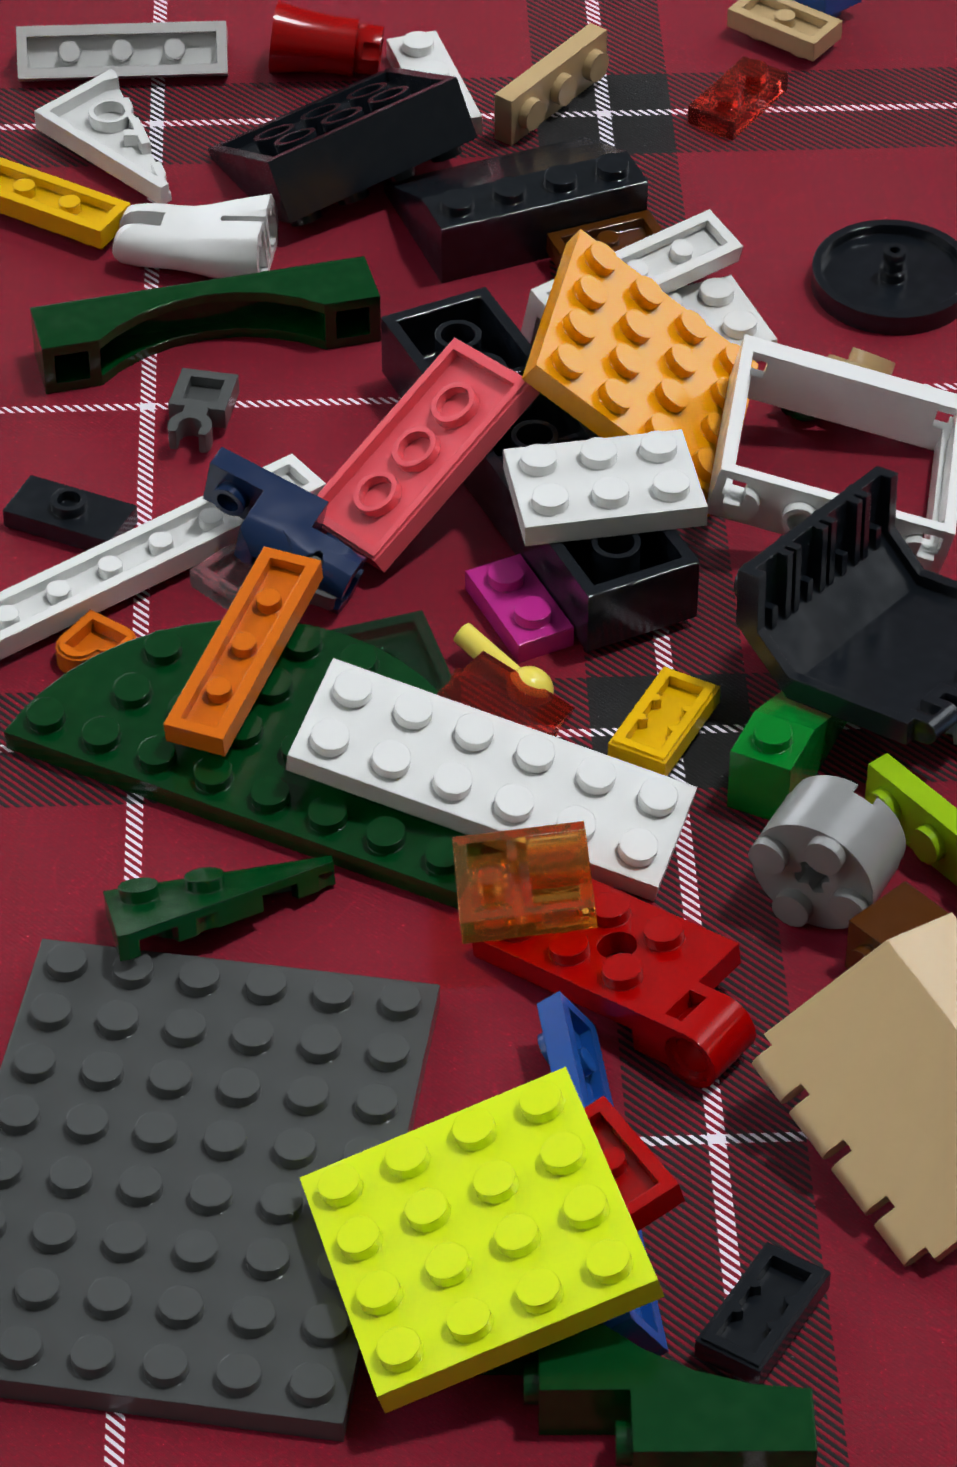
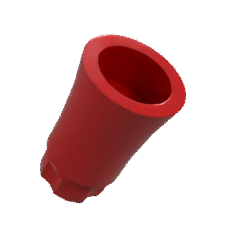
M278 0L275 7L270 40L269 74L305 72L353 77L355 72L357 74L374 75L380 71L384 27L367 23L360 24V19L312 11Z

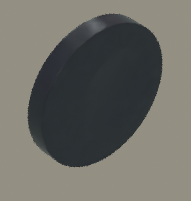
M885 219L849 225L832 233L817 248L812 262V292L819 305L829 315L848 326L862 331L883 335H913L939 329L957 319V241L938 229L910 221Z

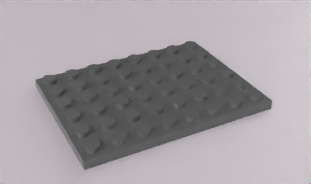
M42 939L0 1068V1398L344 1442L362 1361V1353L299 1177L412 1131L440 1006V985L140 950L141 956L120 961L116 947Z

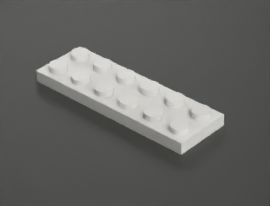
M335 658L332 659L289 750L285 769L466 835L481 838L483 841L551 865L553 862H556L601 883L651 901H655L697 790L696 786Z

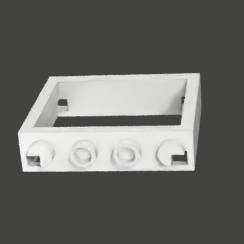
M745 334L728 381L707 498V514L785 535L808 518L815 510L820 509L838 495V493L736 465L747 398L933 450L934 455L926 518L896 510L895 527L923 568L939 574L955 537L957 525V394ZM752 359L766 362L764 371L751 368ZM938 411L954 415L953 417L950 416L948 423L935 420ZM733 480L746 483L745 488L732 484Z

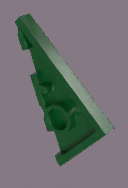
M330 855L228 872L215 867H204L187 872L183 879L158 882L153 878L146 877L126 880L119 884L118 889L103 891L106 917L120 961L131 960L141 956L139 940L156 935L161 938L174 939L181 942L198 936L205 930L220 928L264 912L262 897L264 895L292 891V896L300 899L319 892L327 886L336 884L334 861Z

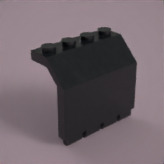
M876 466L738 569L734 581V594L737 597L736 625L788 699L904 745H907L911 740L932 744L957 723V581L925 570L895 527L898 473Z

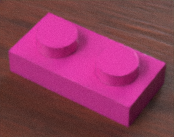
M521 554L465 571L466 591L518 663L574 646V626Z

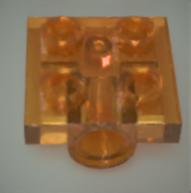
M584 821L452 837L459 920L463 944L598 928Z

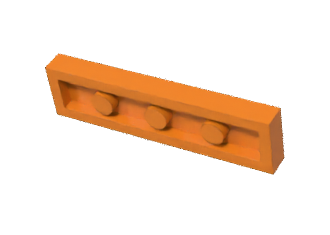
M263 547L163 724L166 741L226 756L323 579L321 560Z

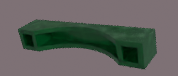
M365 256L30 308L34 353L46 394L102 386L122 370L146 357L177 346L204 340L234 337L273 338L300 342L325 350L381 341L380 294Z

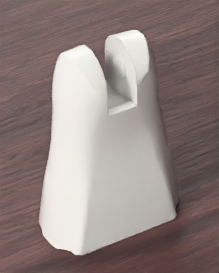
M271 193L198 206L163 203L131 205L124 211L120 220L119 229L115 234L112 253L115 259L124 264L185 271L213 279L270 271L278 244L276 202Z

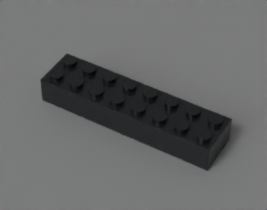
M486 287L381 317L382 373L401 398L454 337L523 376L532 346ZM540 393L465 479L464 485L516 555H522L574 626V635L587 652L697 617L700 561L675 529L525 546L503 469V449L527 447L533 444L580 441L599 437Z

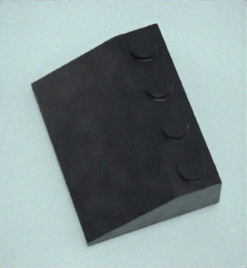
M389 67L210 147L208 151L211 159L248 197L272 193L276 202L278 221L291 223L292 227H298L318 220L322 217L321 209L336 202L339 205H348L366 198L369 195L368 188L382 181H385L386 184H393L412 177L416 173L414 167L430 159L432 163H438L458 156L462 152L460 146L476 139L477 135L457 77Z
M581 137L423 173L393 184H386L384 182V193L441 283H446L550 258L546 252L548 233L647 210L648 180L627 151Z

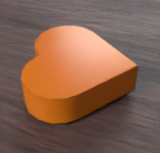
M89 610L56 641L57 665L62 672L67 673L95 655L137 637L128 627L93 610Z

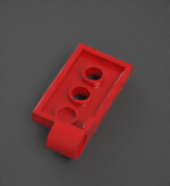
M556 862L549 865L471 935L475 957L550 992L556 993L560 991L570 1001L632 1029L635 1050L667 1064L676 1076L694 1087L706 1088L712 1085L755 1042L756 1029L748 1012L735 999L715 990L741 964L738 942ZM617 952H627V953L615 954V955H612V956L606 958V956H608V955H610V954H613V953H617Z

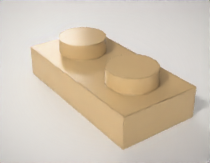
M738 0L728 8L727 27L812 62L842 37L843 20L793 0Z

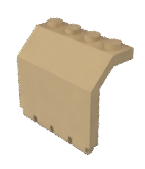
M951 912L887 939L764 1033L771 1046L752 1062L754 1069L781 1104L790 1101L805 1089L809 1093V1096L792 1108L789 1115L823 1159L833 1156L846 1145L850 1147L852 1151L840 1159L831 1170L866 1216L870 1215L889 1201L895 1206V1208L880 1218L874 1227L904 1267L913 1264L928 1252L939 1262L957 1249V918Z

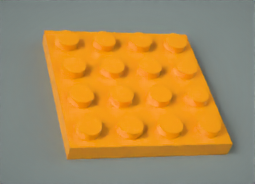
M580 229L566 243L522 380L599 437L607 438L643 434L651 431L682 429L707 503L728 381L740 346L730 343L709 327L698 313L687 310L668 296L653 279L641 275L618 258L616 253L607 244L596 241ZM752 359L751 368L758 369L759 364ZM747 398V402H746L744 420H745V416H746V412H747V408H748V404H749V400H750L749 398Z

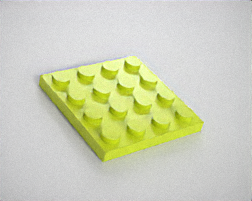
M566 1067L299 1177L375 1393L385 1414L665 1297Z

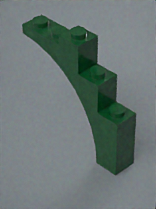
M603 1323L479 1374L523 1375V1405H538L539 1435H615L616 1466L816 1467L818 1450L812 1388L751 1384L696 1371L639 1347Z

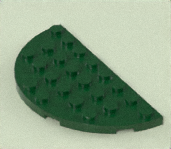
M222 620L157 630L95 655L46 687L22 709L4 731L6 745L10 750L313 858L331 855L335 866L462 910L475 885L483 861L485 844L481 838L466 835L285 770L289 750L333 658L444 697L422 675L398 658L371 644L321 627L298 623L226 756L168 742L165 738L163 725Z

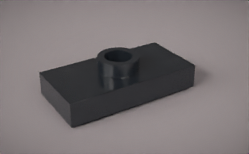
M30 475L3 509L5 527L83 550H89L133 529L138 522L136 505Z
M766 1242L695 1340L694 1357L745 1382L762 1385L828 1291L831 1272Z

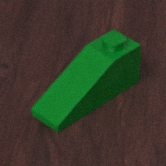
M782 691L754 711L730 751L727 807L770 820L786 796L799 782L805 778L816 776L847 722L788 699Z

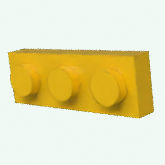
M0 157L1 214L99 249H103L115 237L123 213L128 206H131V203Z

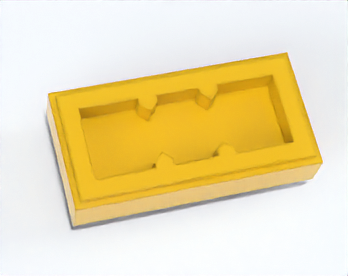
M663 667L608 742L607 755L668 776L720 703L721 686Z

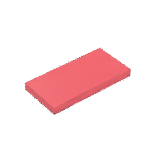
M454 337L316 495L328 501L321 532L334 535L353 551L366 557V562L385 573L537 398L540 392L522 380V376Z

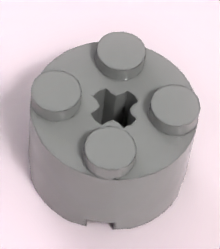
M817 775L805 778L799 782L783 800L748 853L759 884L773 900L772 910L776 917L793 927H801L808 923L821 928L843 929L848 928L851 918L876 902L897 871L906 849L903 828L888 805L878 797L871 804L863 797L854 793L859 785L845 778Z

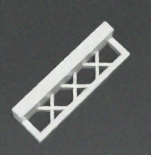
M226 21L16 26L19 82L91 80L110 69L117 73L119 79L228 76V29Z
M708 209L619 249L615 253L618 258L638 273L653 279L662 291L668 294L738 262L743 245L718 217ZM554 279L530 290L521 333L531 345L534 343Z

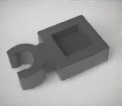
M182 368L168 403V440L170 449H177L180 440L187 436L199 438V452L207 453L212 448V427L227 428L239 396L238 374Z

